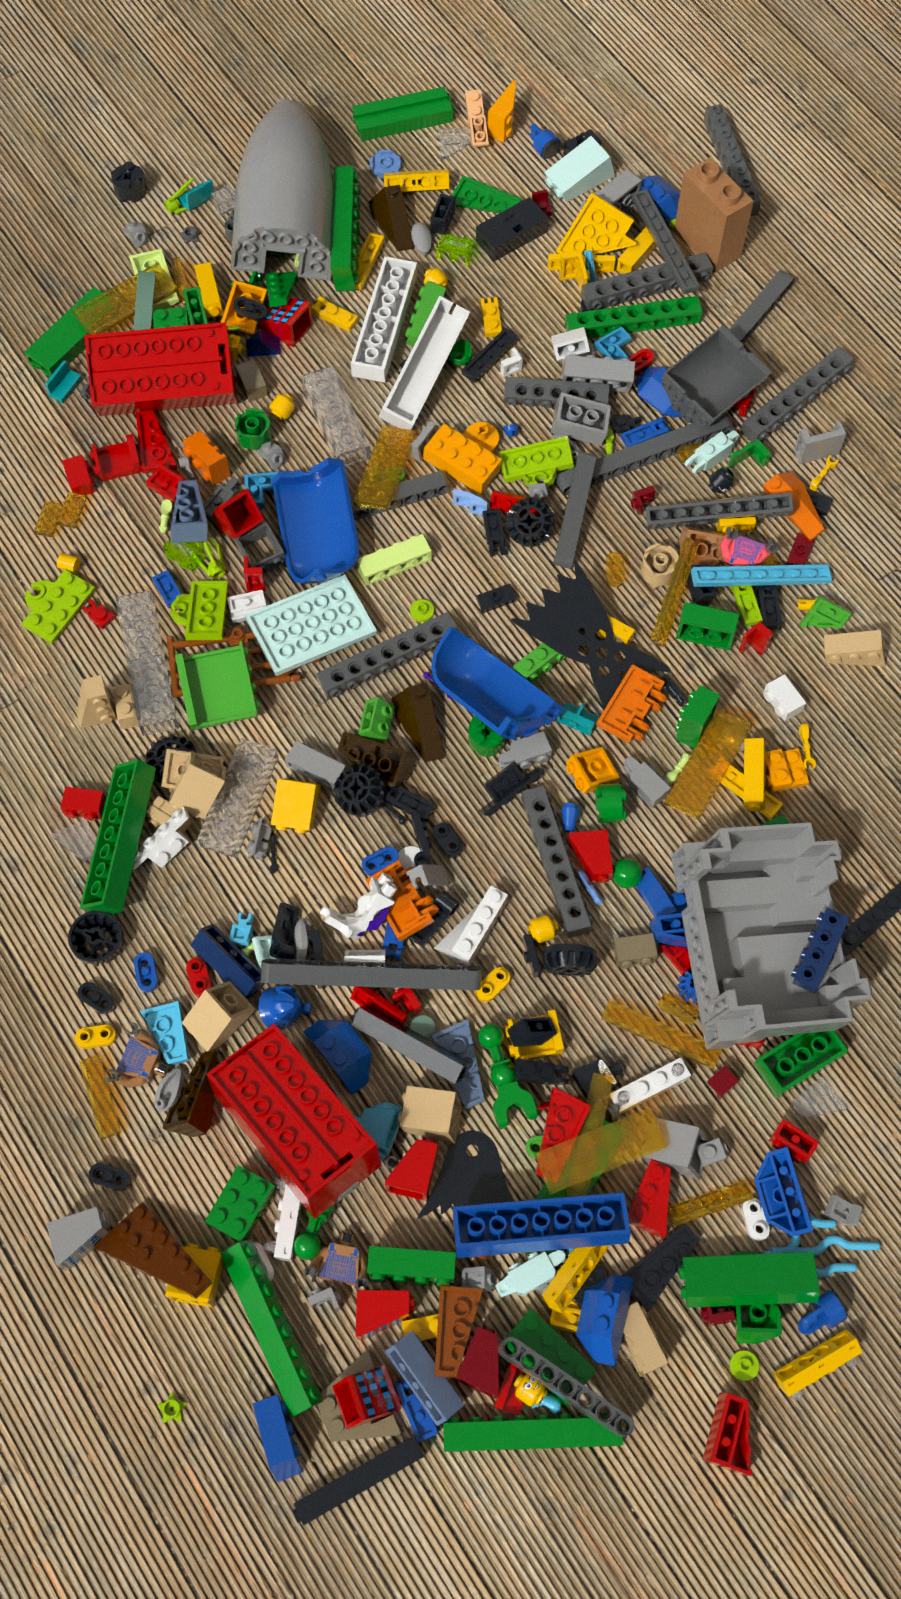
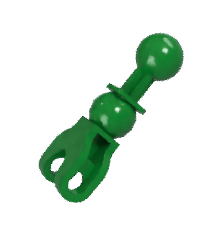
M494 1023L485 1024L479 1030L478 1040L484 1048L489 1049L493 1064L490 1065V1075L493 1084L497 1086L498 1097L494 1102L492 1111L498 1128L502 1130L507 1127V1110L512 1106L522 1108L529 1120L537 1119V1109L533 1096L519 1087L518 1082L515 1081V1069L510 1065V1059L505 1060L500 1046L504 1040L502 1028Z
M335 1203L316 1219L308 1211L306 1212L310 1218L306 1232L299 1234L294 1241V1251L299 1258L311 1260L319 1254L321 1242L318 1233L322 1222L328 1223V1216L332 1214Z

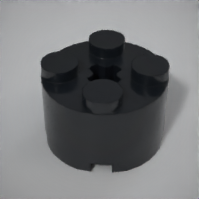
M127 161L111 172L115 195L120 201H131L134 203L145 197L147 185L144 172L139 166Z

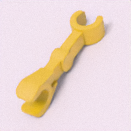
M832 455L828 456L826 467L812 480L809 487L811 490H817L822 478L826 476L830 468L837 466L839 459L836 462H831Z
M801 724L799 735L803 741V751L805 752L803 764L806 770V763H811L812 770H814L816 761L810 757V744L808 743L809 726L808 724Z

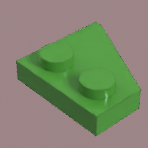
M819 595L801 620L800 626L803 628L817 626L818 628L831 627L841 629L850 617L851 611Z

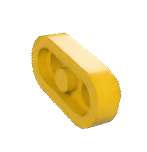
M498 967L490 972L481 981V989L476 990L477 998L482 1002L492 1001L508 986L510 982L508 970ZM502 974L504 978L498 979L496 976ZM489 988L490 992L484 993L482 990Z
M110 1025L81 1028L75 1034V1042L82 1049L110 1046L117 1038L116 1031ZM108 1032L107 1037H102V1034ZM83 1035H88L86 1040H82Z

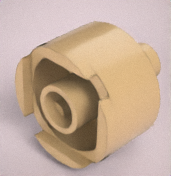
M653 544L649 546L643 555L641 564V575L644 580L650 583L652 587L671 583L676 577L679 565L677 551L669 545Z

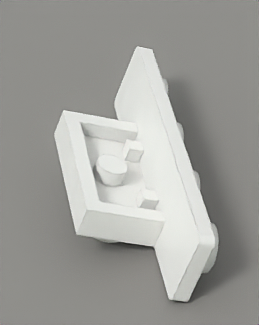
M184 807L179 811H175L171 818L165 824H162L152 837H148L144 841V844L135 855L133 870L147 858L162 868L189 842L188 838L177 830L189 818Z

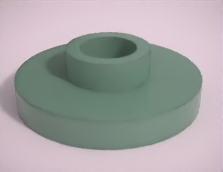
M426 1015L414 1017L409 1024L410 1029L428 1039H431V1035L435 1033L434 1021Z

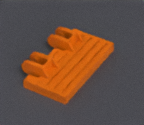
M632 664L598 719L596 726L627 743L632 738L641 741L644 738L643 734L630 727V725L641 731H648L649 725L641 720L644 719L649 709L657 712L661 709V706L648 698V696L662 703L665 702L667 697L659 692L665 682Z
M397 860L365 880L369 886L371 878L379 879L382 873L393 878L392 884L396 886L397 890L393 894L394 904L389 907L386 918L398 940L402 941L433 923L434 920L431 916L438 912L437 905L428 907V905L433 903V898L429 895L421 898L409 879L410 877L407 876L406 872L415 867H409L404 870L401 862ZM417 879L418 884L421 883V879Z

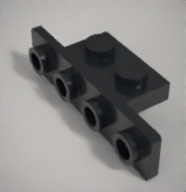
M515 763L509 764L483 784L492 801L478 811L479 814L484 816L493 815L499 806L509 803L512 800V796L525 791L526 786L531 782L538 781L545 772L544 769L536 767L523 777Z

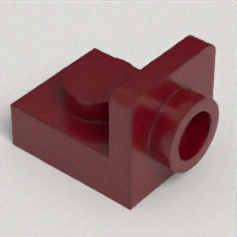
M548 190L532 192L531 199L547 216H552V208L548 200Z
M653 485L633 492L630 502L633 510H636L638 515L642 514L643 504L647 505L654 501L656 490Z
M711 1307L700 1308L702 1320L706 1321L707 1326L731 1323L736 1320L734 1311H728L727 1308L714 1310L715 1314H712Z

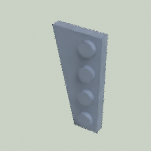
M466 1019L431 1035L433 1042L470 1062L463 1080L454 1084L465 1110H468L483 1103L484 1095L469 1021Z

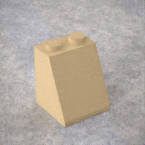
M191 751L170 795L169 803L178 810L184 807L194 818L200 817L205 819L225 782L226 767Z
M231 981L206 989L182 1021V1024L200 1045L209 1052L220 1047L256 1009Z
M407 1086L406 1092H403L402 1095L403 1110L398 1115V1125H400L403 1132L456 1144L463 1105L457 1093Z

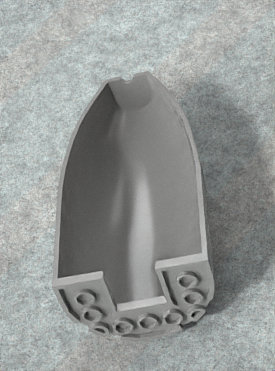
M278 99L277 103L255 127L246 144L240 164L235 190L230 269L264 273L266 250L300 254L297 277L331 281L333 176L329 154L319 129L304 109L302 102Z

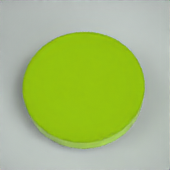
M416 600L410 607V615L417 622H426L433 617L434 607L428 600Z
M742 1350L736 1352L731 1357L729 1367L736 1379L749 1381L758 1374L759 1362L753 1353Z

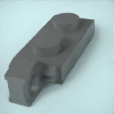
M232 477L227 484L219 485L203 505L206 517L213 520L211 516L215 509L238 493L237 489L240 486L238 479Z

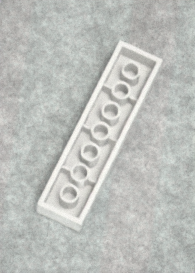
M384 256L351 361L353 377L385 383L417 279V262Z

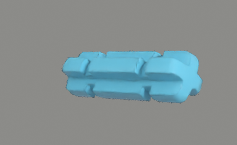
M586 250L583 254L586 259V270H589L590 274L588 283L597 281L594 259H592V250Z

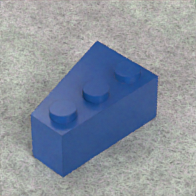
M682 913L655 916L649 923L655 942L687 948Z
M277 1394L253 1403L268 1466L276 1481L280 1482L303 1473L298 1458L300 1451L297 1442L294 1443L292 1435L295 1434L291 1421L288 1422L286 1414H289L285 1402L281 1401Z

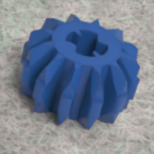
M685 971L684 976L679 977L681 982L677 985V988L681 990L679 995H686V1002L691 998L693 1004H696L695 987H691V984L694 986L693 975L689 971Z

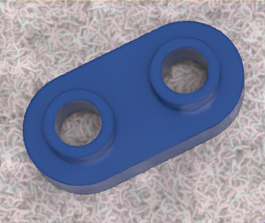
M385 847L365 857L362 861L363 872L368 876H372L399 860L398 851L393 847ZM391 856L393 859L388 861L386 857ZM370 865H374V866H375L374 869H369L368 867H369Z
M143 952L138 954L134 959L137 985L141 991L149 993L158 986L155 961L149 953ZM148 962V965L142 967V963ZM146 981H152L149 986L145 985Z

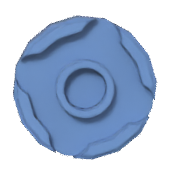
M381 150L376 152V155H372L369 165L371 172L375 176L384 178L383 173L400 172L402 162L400 156H397L395 152Z

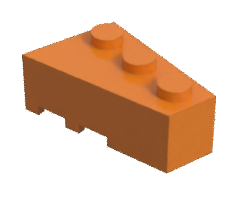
M201 430L182 440L184 454L187 458L190 457L192 459V463L197 470H201V474L206 482L209 481L212 486H215L231 476L226 455L224 453L220 455L217 452L219 448L217 446L213 447L210 444L211 440Z

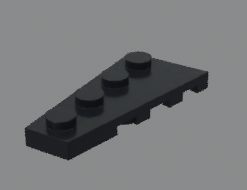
M686 1223L622 1275L634 1278L631 1293L644 1307L646 1312L651 1309L676 1274L679 1266L682 1265L683 1257H688L699 1241Z

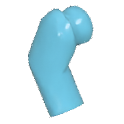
M548 1392L539 1405H545L550 1408L552 1414H558L562 1410L560 1399ZM535 1404L534 1406H532V1409L539 1406Z

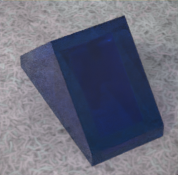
M260 329L246 341L247 357L281 354L280 338Z

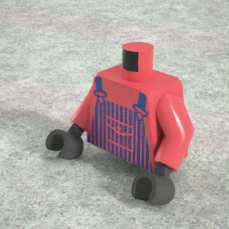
M731 527L726 528L727 534L720 543L724 562L732 564V566H758L771 553H776L779 550V543L772 546L773 540H769L767 543L768 547H765L766 544L739 536L737 528L731 532Z

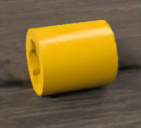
M61 553L57 559V568L77 573L81 560L78 557Z

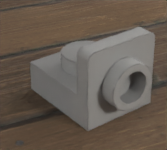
M485 1266L462 1268V1287L483 1288V1290L489 1292L494 1291L496 1275L493 1269Z

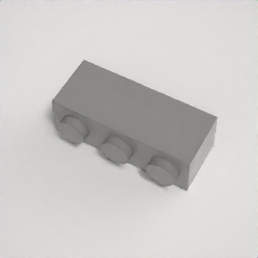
M296 741L285 758L286 767L331 790L336 788L338 784L336 779L341 778L342 770L346 769V765L341 760H334L328 757L325 752L316 751L304 742Z

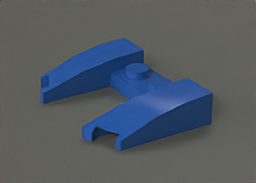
M649 867L644 868L643 873L645 875L636 887L653 917L681 913L688 907L685 893L676 892L668 896Z

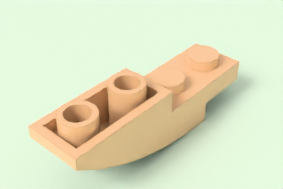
M481 90L465 91L467 119L472 146H489Z

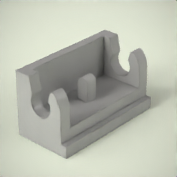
M421 864L406 872L414 888H419L417 879H421L424 886L430 885L435 889H438V886L447 887L450 885L443 865Z

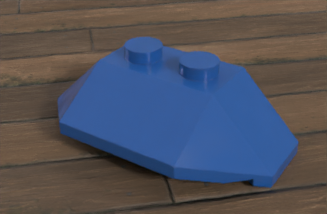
M659 175L639 178L642 180L640 191L647 189L667 227H669V222L675 219L677 215L680 192Z
M663 366L648 367L637 376L638 396L665 416L683 417L678 411L672 409L671 402L662 387V376L667 369Z
M318 1020L303 1032L351 1095L368 1084L372 1052L347 1021Z
M788 1147L768 1152L754 1179L766 1222L792 1237L814 1231L801 1182Z
M612 1274L585 1290L576 1335L596 1363L617 1366L634 1280L632 1277Z

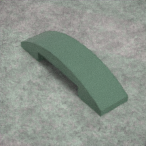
M138 272L134 330L152 328L155 272Z

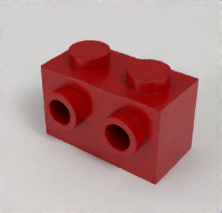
M784 1118L768 1140L777 1150L788 1147L793 1161L799 1164H805L820 1143Z

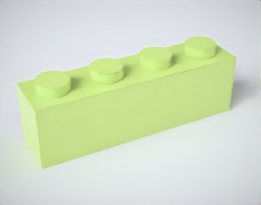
M415 535L403 542H396L390 547L381 548L372 554L361 556L356 560L357 569L367 586L431 561L432 552L424 535Z

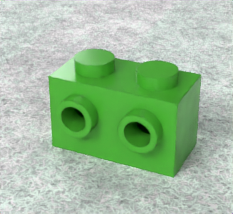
M380 697L366 700L358 734L376 742L386 741L389 736L395 706Z

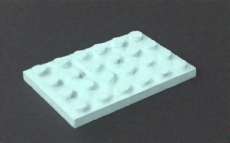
M345 574L245 615L246 621L276 676L377 634L375 626Z

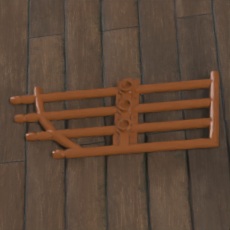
M235 627L228 629V635H223V640L174 641L173 636H167L173 697L183 696L182 689L179 687L180 678L175 658L176 648L230 642V647L240 646L239 642L242 641L243 647H247L249 658H245L248 665L251 664L250 655L264 653L260 646L249 648L248 639L256 638L253 632H247L246 627ZM321 658L316 659V660H314V661H312V662H313V663L320 662V661H321ZM269 662L252 663L251 669L252 671L271 669ZM292 669L276 677L253 680V675H250L249 678L250 682H254L255 687L291 681L296 682L300 680V674L290 676L295 670Z

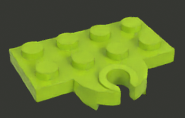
M568 436L499 451L505 483L522 479L524 484L529 487L530 484H538L537 480L545 479L544 483L549 487L554 483L557 471L574 468Z
M66 569L55 582L48 580L34 582L31 584L32 589L39 590L41 593L33 596L30 591L26 590L25 601L31 612L21 623L22 627L53 645L95 592V587Z
M192 581L190 594L176 596V599L171 604L172 610L170 613L175 623L186 626V640H223L229 588L228 581Z

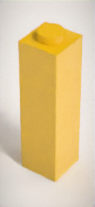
M647 227L636 237V245L628 247L618 258L617 271L625 274L638 270L657 247Z
M211 263L194 265L206 317L223 315Z
M764 738L744 739L745 809L750 811L765 809L766 746Z

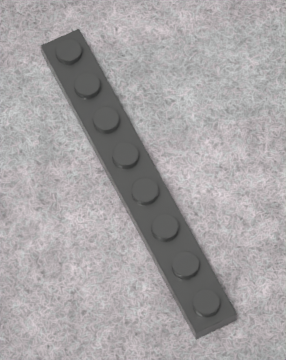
M647 189L631 193V199L683 295L698 291L700 285Z

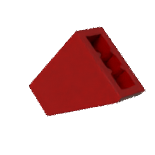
M608 830L570 832L568 844L590 879L598 883H606L612 880L613 868Z

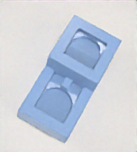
M454 489L453 505L469 507V513L482 515V511H487L488 503L485 500L469 492Z

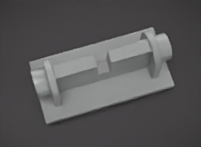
M260 818L256 823L254 822L251 827L250 833L253 836L247 845L248 859L253 855L258 860H263L266 857L268 843L262 842V839L267 841L270 839L272 827L270 822L264 821L262 823L263 818Z

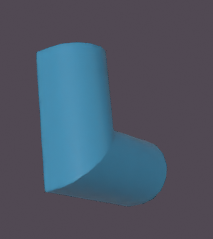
M621 326L595 341L594 346L603 357H612L613 360L628 359V356L621 347L630 343L632 337Z
M278 472L244 474L245 489L249 490L259 510L264 508L263 492L273 491L272 479Z

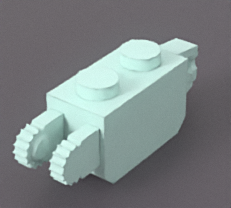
M735 430L727 435L721 431L697 448L695 454L685 461V465L689 467L696 462L697 465L692 470L694 474L702 470H710L730 455L739 434Z
M556 1250V1252L547 1255L545 1252L540 1254L537 1251L527 1257L529 1261L521 1265L518 1262L509 1267L510 1272L507 1273V1277L495 1285L500 1297L503 1298L517 1293L519 1296H525L552 1281L555 1275V1268L564 1263L566 1259L565 1253L561 1250Z

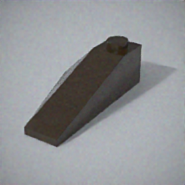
M400 185L382 188L369 201L372 218L378 222L381 230H384L387 234L389 241L397 252L414 249Z
M428 683L409 686L391 698L392 704L395 706V717L400 721L425 762L444 759Z
M344 731L338 746V750L357 765L366 764L374 768L382 775L386 785L397 788L411 774L417 755Z
M216 1050L204 1052L200 1055L190 1073L191 1080L185 1087H182L180 1099L168 1111L162 1127L164 1130L190 1137L206 1135L213 1117L214 1092L206 1074L217 1066L218 1052Z

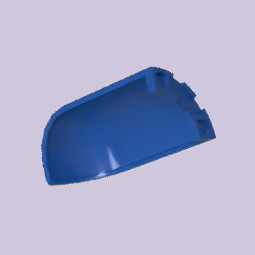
M326 458L321 463L312 466L311 471L302 473V470L279 471L272 479L285 560L290 576L295 582L312 584L325 582L342 575L355 565L359 556V542L343 460Z
M450 627L446 631L433 653L431 670L433 680L439 688L504 738L517 739V737L521 736L526 738L538 733V729L546 724L548 726L564 709L554 699L454 627Z

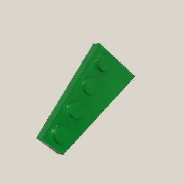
M462 176L452 194L456 198V207L501 213L521 202V199L466 176Z
M298 271L271 272L265 275L270 307L288 304L291 297L290 293L293 292V286L296 285V279L299 278L297 277Z

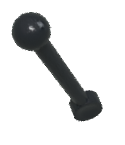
M385 804L381 805L383 809L398 820L399 824L404 825L406 823L405 818L398 816Z
M276 835L270 836L271 866L269 870L272 874L277 872V867L275 866Z

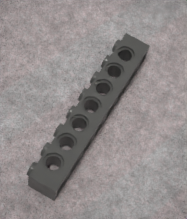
M722 104L708 106L705 110L704 124L722 169L753 200L750 217L756 216L759 212L761 199Z
M705 252L685 257L698 282L711 278L713 266ZM663 263L584 284L581 288L580 297L583 299L584 305L588 310L592 308L598 310L621 302H628L647 295L676 289L679 286L668 265Z
M840 346L743 421L740 433L752 443L757 439L763 442L772 431L776 432L782 423L788 422L796 412H801L806 404L812 403L820 393H825L830 385L836 384L844 374H849L853 368L854 358Z
M792 493L646 507L647 530L718 523L719 519L746 517L761 519L792 516L793 513Z
M449 612L443 613L316 673L317 682L327 699L337 697L348 689L352 690L363 682H369L380 674L388 673L392 668L403 666L411 659L420 658L424 653L436 650L446 631L450 627L458 630V627ZM376 663V665L370 666L369 664ZM353 671H360L357 674L352 673ZM338 678L343 679L342 681H339V682H338V681H335V680L338 679Z
M544 786L522 791L521 801L566 936L571 938L589 933L593 920L591 914L586 912V899L584 895L581 896L579 891L581 889L580 881L574 877L575 867L573 861L568 859L567 854H569L567 844L562 841L563 832L561 826L556 824L557 814L554 808L551 809L550 793L545 791ZM540 806L543 807L544 810L537 811L535 808ZM546 823L550 825V827L543 828L541 825ZM554 841L556 845L550 846L546 842ZM559 858L562 860V862L555 863L553 862V859ZM564 875L568 880L561 881L558 877ZM571 893L574 897L568 899L564 894ZM577 911L580 915L578 917H574L570 914V912Z

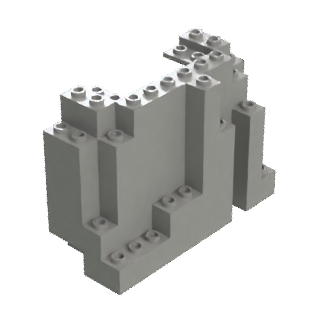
M811 822L720 828L706 842L683 843L671 855L677 893H685L688 906L681 913L706 1050L730 1048L737 1043L759 1042L771 1036L835 1031L853 1021L852 1008H856L872 999V988L868 983V978L860 979V968L856 963V959L846 962L842 952L841 938L815 994L792 984L794 977L791 974L795 966L800 967L802 959L799 957L803 948H808L811 943L808 941L812 929L817 930L819 926L816 920L820 912L825 913L827 907L834 910V901L830 895L829 888L830 885L838 880L839 871L835 864L842 860V850L839 847L838 840L815 842L816 835L814 829H812Z

